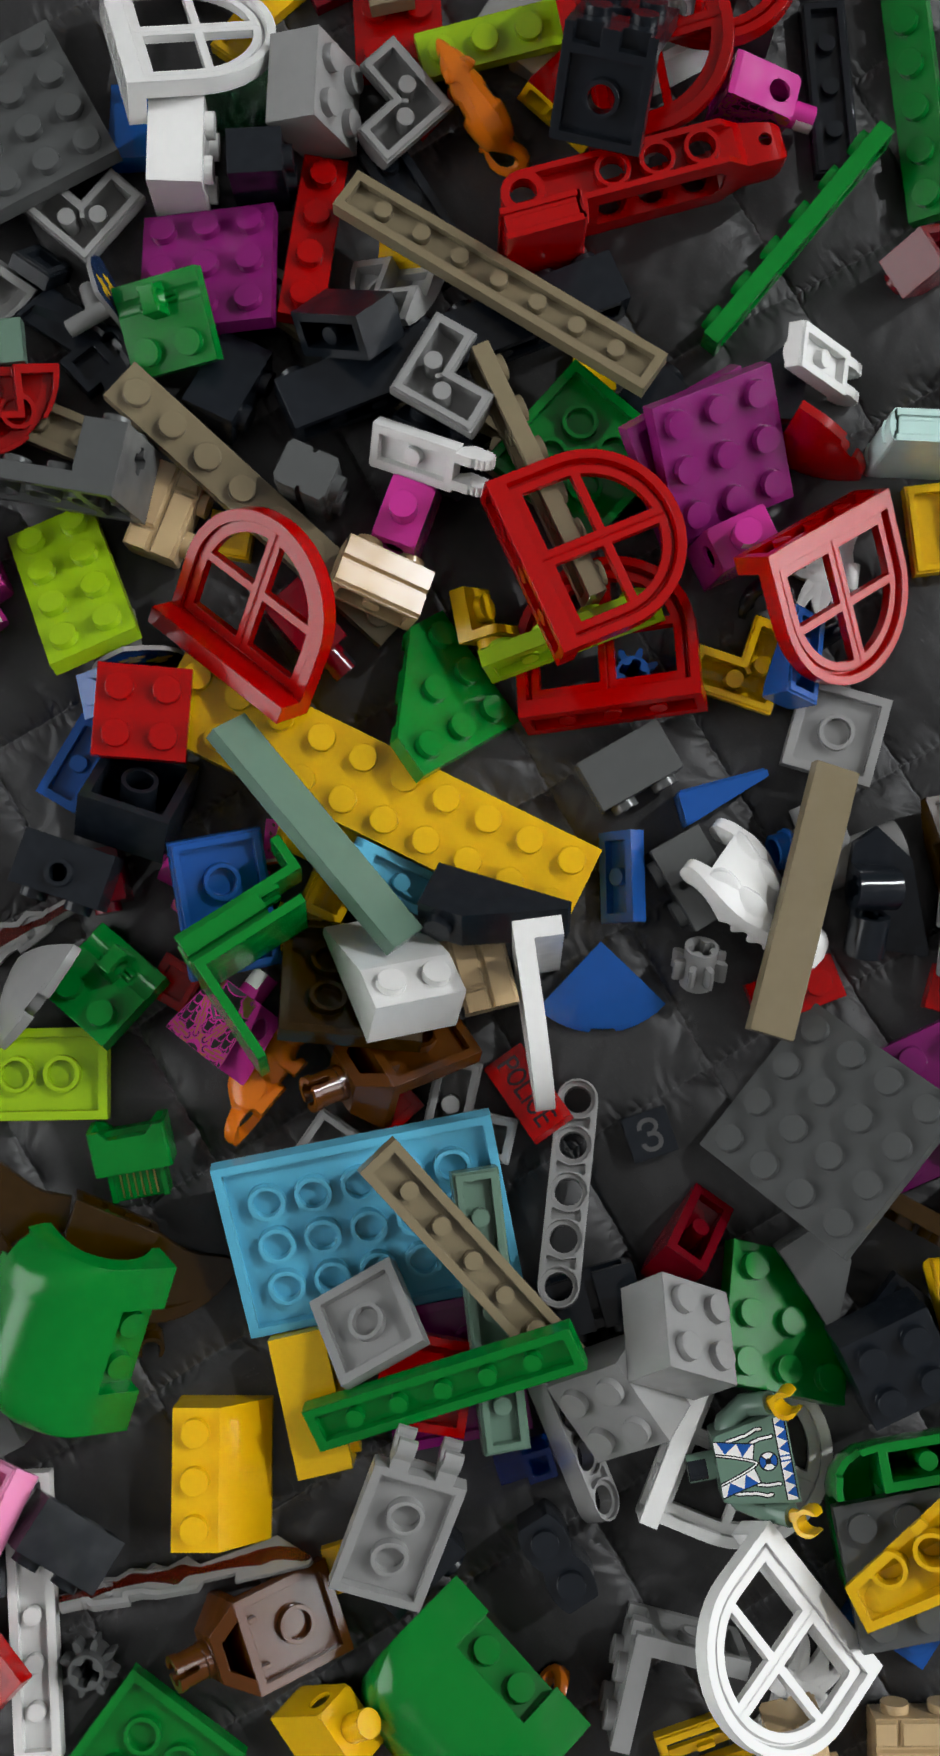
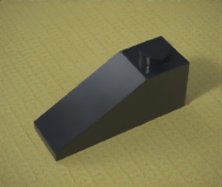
M440 862L417 902L418 921L424 927L419 933L428 935L438 941H448L461 946L511 943L512 921L560 914L563 922L564 939H567L570 932L571 901Z

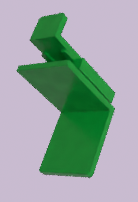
M278 834L270 839L271 852L282 869L173 937L179 945L177 949L193 975H195L201 988L261 1077L270 1072L266 1053L219 984L308 927L306 900L301 893L269 913L267 910L281 900V894L302 882L301 866Z

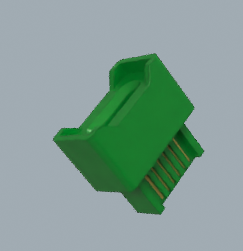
M168 1109L157 1110L149 1121L115 1127L104 1120L94 1121L90 1124L86 1132V1139L95 1178H108L113 1204L125 1200L159 1194L168 1195L171 1193L173 1183L169 1166L174 1163L177 1149Z

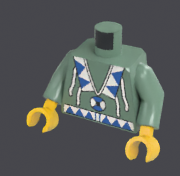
M785 1383L775 1394L770 1390L737 1394L716 1414L715 1421L706 1426L710 1450L686 1454L685 1464L690 1484L716 1479L723 1502L731 1504L735 1510L762 1521H771L773 1524L788 1528L793 1527L796 1534L801 1538L812 1539L823 1531V1528L814 1527L809 1524L806 1515L818 1517L823 1513L822 1507L814 1502L798 1509L795 1504L802 1502L787 1421L793 1419L803 1406L801 1404L796 1406L789 1405L783 1399L792 1396L796 1391L795 1386L791 1383Z

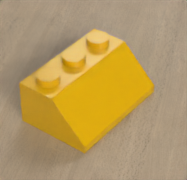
M181 1395L173 1406L171 1553H220L272 1538L274 1395Z

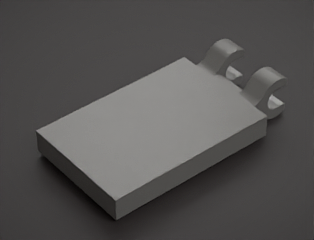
M399 1423L393 1438L389 1457L375 1454L331 1569L328 1588L420 1613L467 1492L466 1479L457 1477L462 1469L465 1454L460 1453L463 1441L445 1436L439 1449L436 1464L416 1459L414 1457L419 1441H415L418 1428Z

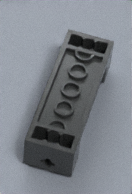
M104 413L103 418L84 415L73 466L54 460H48L46 466L32 464V461L26 457L4 453L3 459H0V500L145 525L162 454L148 442L146 435L138 432L131 425V420L114 413Z

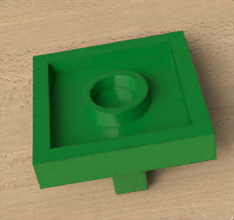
M189 265L111 288L130 365L136 362L155 379L224 360L200 265Z
M102 922L92 932L90 937L79 946L82 949L49 999L108 1051L171 982Z

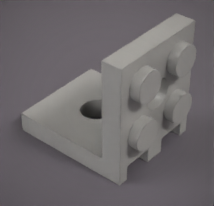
M629 1600L622 1633H614L610 1645L609 1663L614 1664L611 1680H603L598 1698V1710L603 1711L601 1729L607 1731L610 1751L626 1755L630 1754L652 1658L697 1669L695 1647L698 1617ZM727 1625L724 1647L727 1676L747 1682L751 1667L750 1657L738 1628Z

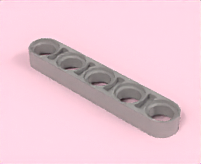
M581 1078L565 1082L560 1087L558 1096L564 1103L565 1096L569 1091L583 1089L590 1095L591 1104L582 1113L570 1111L574 1118L555 1131L552 1138L537 1287L540 1298L550 1308L556 1310L572 1306L578 1299L581 1287L598 1114V1093L589 1081ZM569 1134L580 1135L587 1144L585 1153L577 1159L567 1158L560 1151L561 1140ZM573 1180L580 1185L582 1196L576 1204L566 1206L557 1201L555 1189L560 1182ZM561 1226L571 1228L577 1235V1244L568 1253L557 1252L550 1244L551 1233ZM561 1273L570 1278L573 1289L567 1299L555 1301L547 1296L545 1284L550 1276Z
M549 1382L527 1388L579 1515L586 1523L591 1524L614 1520L619 1512L620 1501L617 1487L606 1461L597 1462L566 1416L565 1423L563 1424L560 1416V1407L546 1389ZM578 1447L582 1454V1468L578 1460ZM596 1490H597V1492H598L599 1499H600V1509H599V1510H598V1508H597L596 1498H595Z

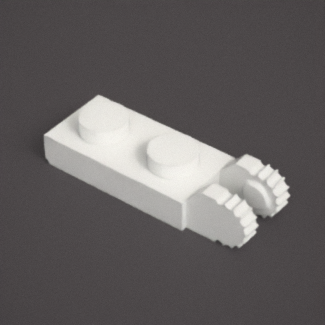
M798 320L789 322L788 337L783 348L784 368L827 396L826 399L829 402H833V404L845 407L858 404L859 392L849 385L847 380L861 377V363H858L856 359L850 356V351L809 321Z
M380 416L373 421L369 464L372 467L398 474L447 492L456 491L477 498L481 497L484 483L489 481V479L480 477V475L475 473H460V467L462 465L474 468L475 470L491 471L496 464V454L477 446L463 447L464 443Z

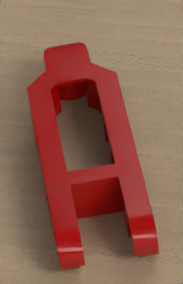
M716 118L644 137L643 148L639 157L597 149L512 172L503 180L500 189V206L503 208L517 204L511 199L510 195L519 187L531 189L536 195L533 196V199L573 188H580L585 194L589 205V224L587 225L585 235L587 237L717 203L743 186L763 182L775 177L781 171L786 161L787 151L780 127L774 123H735ZM761 135L769 136V138L759 141ZM695 141H704L712 149L705 151L704 154L694 156L691 154L689 146ZM654 152L661 153L667 157V162L651 168L644 161L648 154ZM607 164H615L621 167L624 173L619 174L617 177L604 179L599 170ZM698 179H702L704 187L697 192L687 191L681 185ZM659 190L661 193L659 201L654 203L644 202L638 196ZM617 201L619 205L618 210L612 214L599 212V205Z

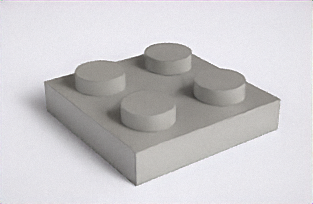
M819 684L817 705L793 710L779 765L809 774L811 763L820 760L860 773L857 787L865 790L870 788L893 700L840 685Z
M391 1257L383 1259L309 1302L341 1387L347 1390L354 1388L431 1344L399 1267Z

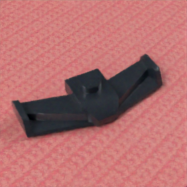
M54 289L43 291L17 311L15 315L16 317H21L25 326L32 328L70 352L59 360L62 370L92 400L102 391H107L131 366L122 330L118 326H112L102 321L73 338L66 329L64 321L85 308Z

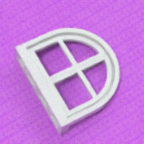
M99 0L100 21L129 125L147 124V99L226 92L252 82L268 69L270 34L276 33V25L271 12L261 0H200L221 6L243 20L200 23L193 0H181L189 24L143 27L139 25L133 1L140 0ZM253 38L250 46L240 56L227 63L217 66L213 65L206 41ZM195 42L203 68L153 72L145 44Z
M561 914L512 921V961L516 988L520 1000L519 1010L536 1112L556 1109L551 1053L539 973L560 971L564 940Z
M714 1394L697 1400L686 1398L690 1407L671 1441L659 1446L635 1508L639 1523L656 1530L659 1524L717 1547L738 1549L740 1545L731 1534L740 1522L732 1521L736 1510L731 1504H726L721 1519L673 1501L686 1469V1454L692 1453L695 1444L710 1450L707 1429L702 1428ZM788 1397L783 1398L789 1405L796 1406L801 1404L803 1406L797 1413V1416L803 1426L807 1441L806 1468L803 1469L795 1466L802 1502L795 1504L798 1509H801L808 1503L815 1502L820 1505L825 1495L824 1481L827 1467L833 1459L832 1439L826 1418L817 1403ZM774 1524L784 1538L795 1532L793 1527L788 1528Z
M741 1521L731 1534L740 1547L711 1586L704 1600L698 1620L695 1655L702 1694L709 1711L721 1730L729 1739L747 1752L756 1756H813L827 1747L839 1735L883 1665L874 1654H862L856 1630L771 1521ZM758 1571L762 1573L793 1613L792 1618L771 1648L736 1605L739 1597ZM729 1618L732 1619L763 1659L737 1697L734 1696L725 1666L724 1647ZM806 1633L810 1635L841 1675L819 1710L784 1666ZM776 1677L810 1719L802 1726L786 1732H774L765 1729L749 1717Z

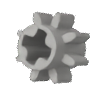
M702 936L689 938L685 942L684 949L679 947L673 948L670 965L673 967L671 978L679 980L680 986L691 993L703 994L712 991L714 981L725 983L728 964L725 963L727 952L719 951V945L710 938Z

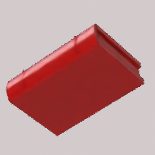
M573 188L499 208L497 252L533 274L545 268L556 270L569 265L573 259L583 254L585 250L584 241L587 225L589 224V205L583 191L580 188Z

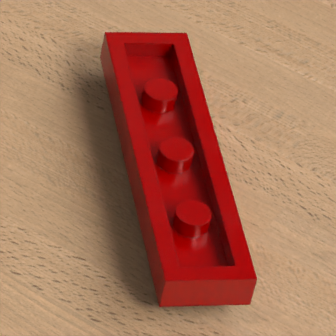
M304 154L277 310L278 322L294 324L290 312L329 288L340 218L333 214L332 203L346 186L349 163L347 161Z

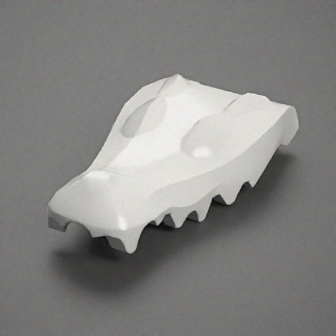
M717 818L709 829V833L714 840L726 845L725 849L712 868L696 859H689L680 870V876L704 896L719 922L729 924L731 932L746 933L747 942L758 943L765 950L782 877L766 848L753 834L730 820ZM823 929L821 930L812 969L823 960L829 945L827 934Z

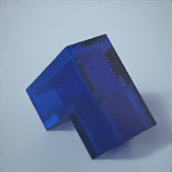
M546 1433L531 1437V1448L493 1455L501 1486L524 1478H528L530 1485L558 1476L556 1459Z

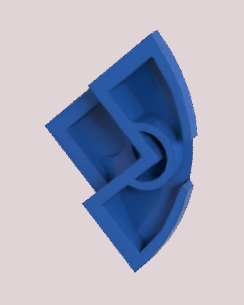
M601 941L544 1000L545 1015L565 1027L583 1032H589L591 1029L613 1028L615 1031L624 1030L647 1020L665 1005Z

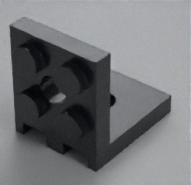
M581 0L565 19L548 138L639 157L643 148L659 54L677 28L680 9L668 7L669 2L667 0ZM596 85L609 87L615 97L614 106L603 109L595 105L591 97L592 87Z

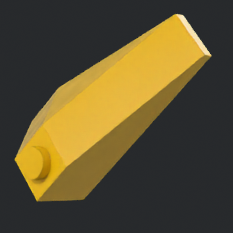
M940 1498L845 1585V1590L867 1634L940 1605Z

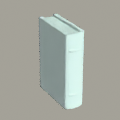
M894 408L870 443H867L863 454L866 461L864 475L877 478L940 480V409Z

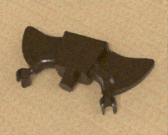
M0 1161V1255L2 1251L9 1253L19 1240L28 1235L29 1226L40 1223H52L67 1241L86 1253L108 1259L129 1260L144 1256L151 1248L160 1247L177 1266L165 1309H156L151 1312L138 1355L140 1358H142V1347L148 1342L157 1343L159 1358L163 1356L165 1351L164 1333L162 1328L158 1326V1323L178 1319L200 1308L216 1296L235 1275L231 1256L198 1252L184 1248L161 1231L159 1232L157 1221L80 1189H76L73 1199L70 1194L41 1189Z

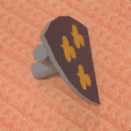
M96 255L87 259V271L90 281L83 282L79 287L85 309L64 321L66 329L73 338L111 316L120 327L118 311L111 292V288L117 286L103 260Z
M140 639L105 654L94 663L92 669L97 667L98 661L161 666L181 661L185 653L176 647L143 645Z

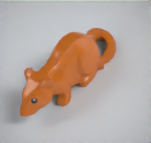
M438 38L436 40V52L439 58L440 72L445 80V84H449L447 96L451 102L459 106L465 118L463 126L470 137L480 146L478 149L479 153L484 154L489 168L505 178L512 172L528 168L530 161L529 152L522 144L513 140L514 129L508 110L502 100L491 93L483 77L473 69L476 61ZM489 152L510 155L514 157L515 162L509 167L500 166L494 161Z
M276 1030L264 1051L267 1056L269 1073L261 1077L256 1068H254L244 1086L229 1076L228 1095L231 1110L224 1127V1138L228 1143L237 1147L286 1091L287 1088L281 1082L288 1073L295 1078L308 1064L303 1058L296 1059L297 1052L300 1046L304 1044L303 1042L277 1040ZM252 1112V1116L240 1126L242 1120Z

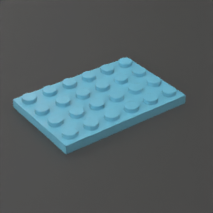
M489 1108L211 1163L210 1174L251 1339L318 1326L309 1302L387 1257H391L396 1261L415 1306L463 1296L462 1284L357 1171L392 1136L451 1200L449 1171L492 1164L498 1166L509 1263L523 1278Z

